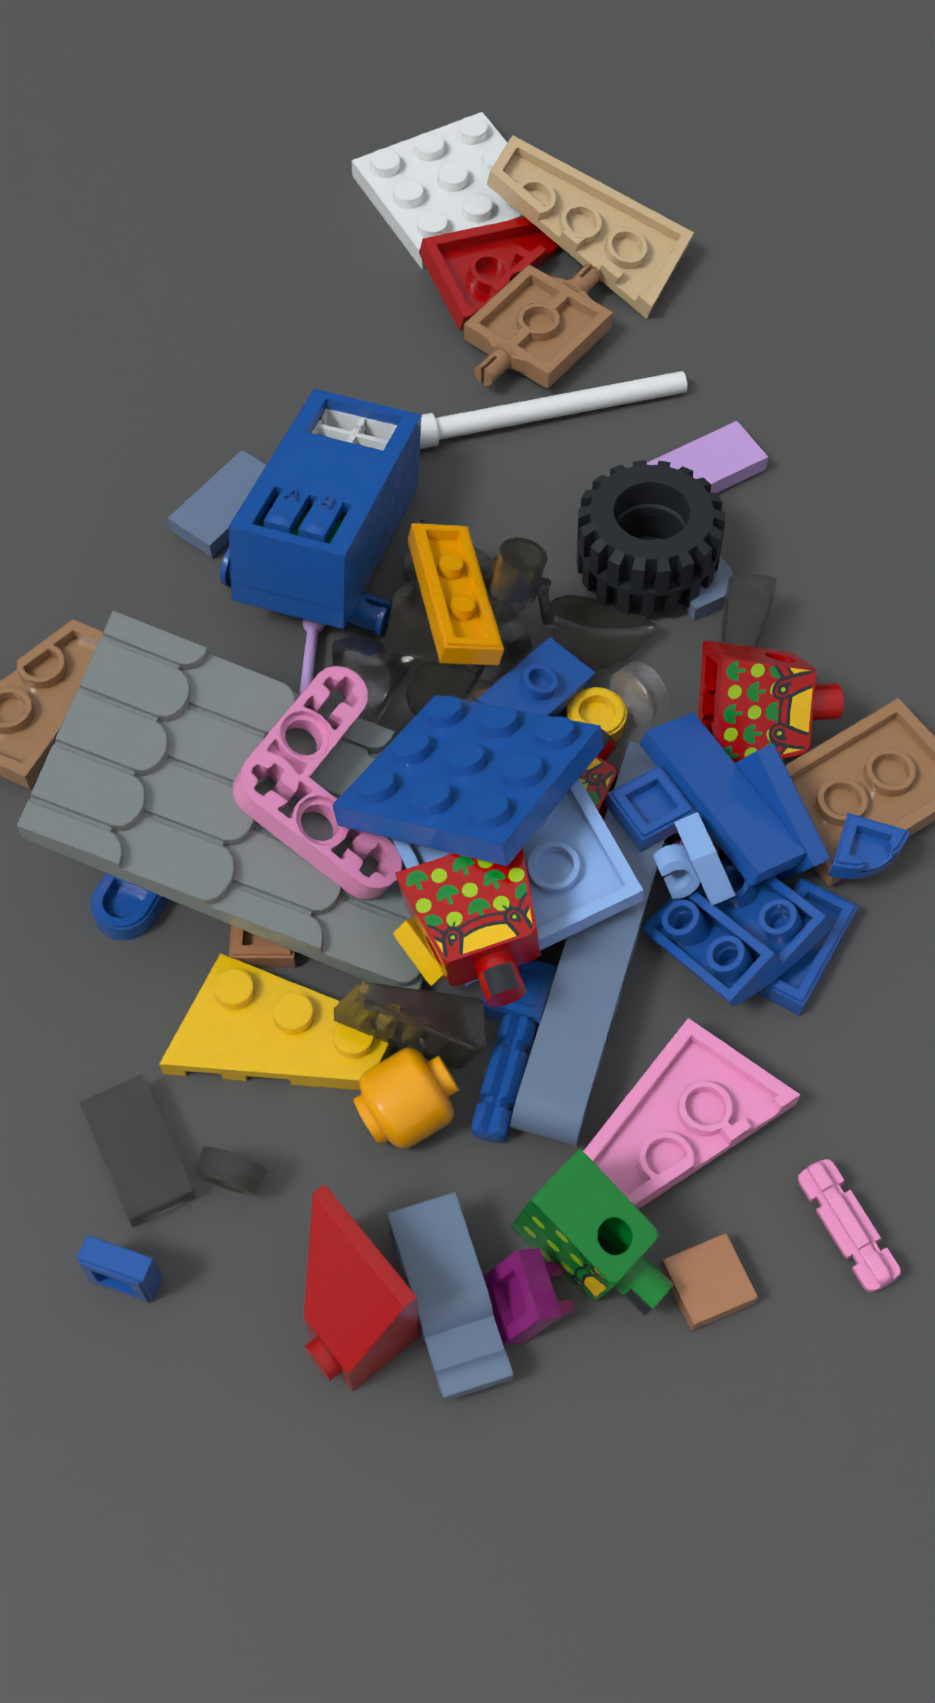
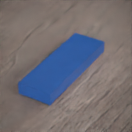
M694 712L646 730L639 745L656 766L661 765L694 810L699 813L706 830L751 887L799 865L807 852Z

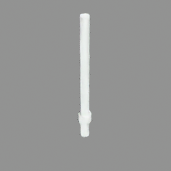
M683 371L437 418L434 417L433 413L423 414L420 449L438 446L439 440L686 393V375Z

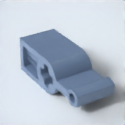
M453 1192L387 1213L389 1233L404 1281L417 1297L420 1332L427 1347L443 1402L513 1380L511 1365L493 1316L485 1280L456 1193Z

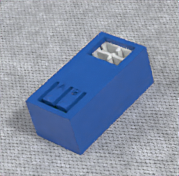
M313 389L229 525L232 600L344 629L418 488L422 414Z

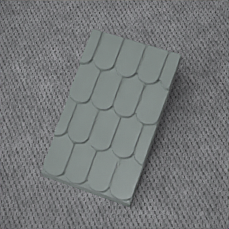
M112 611L103 631L102 639L100 638L80 682V688L76 691L55 738L56 742L52 745L30 794L31 798L27 801L17 823V829L21 838L419 1003L425 978L393 935V932L405 920L411 919L398 881L396 880L379 897L369 900L357 898L347 893L339 884L320 872L254 821V818L245 813L235 802L232 794L233 782L241 767L298 699L300 694L293 692L283 682L209 654L207 647ZM323 704L318 714L322 715L327 721L336 708ZM358 717L310 778L338 799L394 740L395 732ZM292 728L285 732L287 744L293 751L302 755H311L317 752L316 741L306 730ZM266 775L257 782L254 789L259 794L265 796L267 792L273 789L276 783ZM293 795L281 813L288 817L300 799ZM308 812L301 816V825L309 837L320 841L332 838L333 828L330 821L324 815L317 812ZM346 836L333 853L340 858L353 840ZM368 856L363 860L359 871L363 875L370 877L375 873L378 862L373 857ZM401 862V870H404L405 868Z

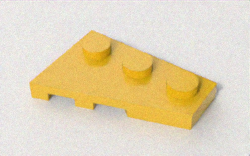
M220 953L159 1065L162 1073L165 1075L187 1076V1071L221 1074L222 1079L247 1081L248 1076L286 1079L290 1081L291 1085L360 1090L359 1080L361 1075L388 1058L399 1036L398 1024Z

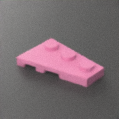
M688 1018L583 1152L639 1210L794 1107L799 1100L800 1094Z

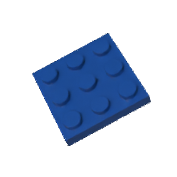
M435 695L334 802L332 807L337 824L340 827L508 866L603 749L601 726L573 721L566 717H552L514 710L508 706H493L461 700L454 696Z

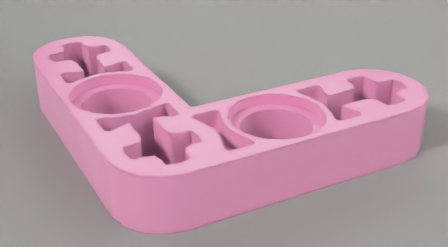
M333 666L325 668L313 679L248 757L233 782L232 794L236 804L245 813L254 818V821L320 872L339 884L347 893L360 899L369 900L381 896L397 880L395 872L401 871V856L396 846L386 837L338 826L332 807L337 799L310 778L354 724L368 701V690L361 677L346 667ZM338 690L346 698L336 707L326 721L322 715L318 714V711L329 695ZM292 728L306 730L314 737L317 744V752L311 755H302L293 751L287 744L285 732ZM267 775L276 784L271 791L263 796L254 787L258 781ZM293 795H295L300 801L287 817L281 811ZM308 812H317L324 815L330 821L333 828L332 838L320 841L309 837L301 825V816ZM348 836L353 842L339 858L333 852ZM368 856L373 857L378 862L375 873L370 877L363 875L359 871L363 860Z

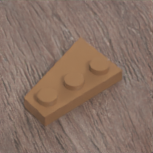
M72 619L17 660V669L0 681L1 777L28 789L33 787L52 745L56 742L55 738L76 691L80 688V682L100 638L102 639V631Z

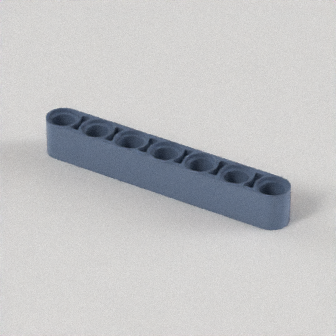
M629 742L614 789L657 767L639 743ZM609 808L604 822L643 888L644 901L567 937L518 1091L510 1124L512 1129L573 1147L577 1146L658 874L659 869L653 855L659 849L665 847L668 840L667 837L640 852Z

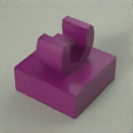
M540 1248L516 1250L483 1276L503 1346L527 1342L549 1325L558 1322L575 1309L573 1300L557 1301L551 1282L564 1272L560 1264L554 1262L545 1263Z

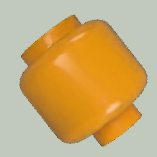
M407 1047L365 1071L359 1080L361 1094L353 1098L366 1127L379 1145L389 1141L397 1148L408 1149L448 1126L453 1121L454 1108L449 1097L460 1090L439 1055L427 1061L421 1052Z

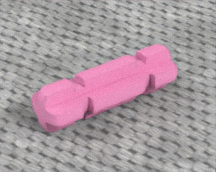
M825 1159L808 1166L798 1175V1184L810 1203L817 1200L821 1207L816 1209V1213L844 1258L848 1260L853 1257L857 1265L852 1267V1271L862 1287L871 1293L890 1285L901 1275V1268L887 1247L881 1250L877 1245L882 1240L881 1236L851 1190L844 1192L841 1188L846 1181L834 1162Z

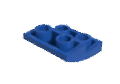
M726 856L721 864L735 896L711 906L704 888L700 884L692 894L684 898L672 899L670 897L641 930L734 1007L749 999L785 973L811 950L833 926L824 913L776 877H771L751 887Z

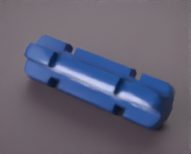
M508 1013L501 1019L496 1036L497 1045L493 1046L480 1092L481 1102L476 1105L471 1123L472 1135L481 1140L502 1143L507 1138L511 1124V1110L514 1109L528 1063L527 1053L531 1052L536 1034V1024L529 1017Z

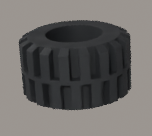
M646 460L633 461V467L626 468L622 464L611 468L610 477L598 476L592 481V490H585L581 498V508L578 509L576 564L578 573L583 574L582 583L588 591L596 590V599L604 605L611 602L616 603V611L629 614L632 609L641 611V617H653L654 611L663 610L665 615L678 613V606L680 604L689 608L690 602L699 597L700 585L708 588L713 582L714 572L718 571L725 512L722 511L723 502L719 494L711 493V484L704 477L693 478V470L684 466L679 469L671 468V462L659 460L658 465H647ZM652 536L662 540H644L637 537Z

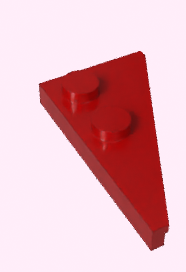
M526 217L423 238L419 254L459 331L464 330V324L528 265L538 268L560 246Z

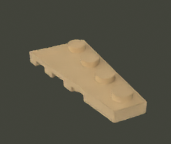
M512 135L488 176L486 185L584 266L590 263L592 264L591 269L594 266L597 267L601 274V281L646 319L694 234L689 229Z

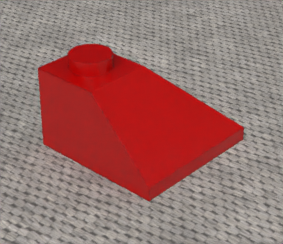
M324 1184L313 1192L304 1306V1320L312 1340L303 1347L312 1362L329 1382L340 1375L353 1392L420 1337L418 1301L408 1285Z

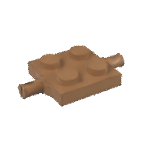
M585 264L573 278L564 280L549 276L528 265L464 324V340L489 354L480 365L474 368V376L478 382L482 383L484 381V386H490L506 369H512L549 389L612 328L613 312L596 303L587 295V292L601 281V274L597 267L594 266L591 269L592 264Z

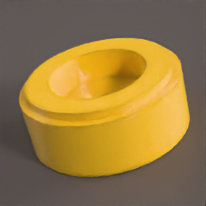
M591 687L583 689L568 704L566 718L599 725L616 743L625 731L627 708L622 698L615 692L606 688Z

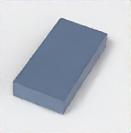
M241 450L167 518L170 531L213 558L229 543V525L263 472L266 464Z

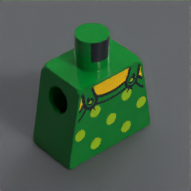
M580 1148L533 1196L510 1226L531 1247L540 1248L543 1257L548 1262L560 1264L564 1272L562 1275L595 1302L615 1287L645 1316L674 1285L643 1255L659 1238L660 1234L657 1229ZM598 1240L608 1247L610 1254L601 1248Z

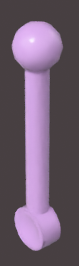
M306 619L302 621L307 635L300 695L313 681L318 634L325 627V624Z

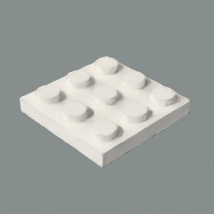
M483 112L352 160L353 178L422 270L426 269L419 254L423 238L525 217L486 185L490 170L507 145V142Z

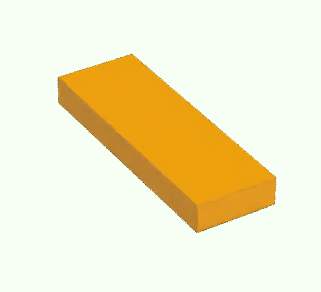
M412 523L407 540L439 662L447 664L499 665L504 647L468 527Z

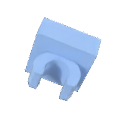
M696 812L674 822L684 846L677 844L668 845L659 849L653 855L662 876L679 870L664 878L672 899H680L692 894L698 888L700 882L711 906L735 896L699 813Z

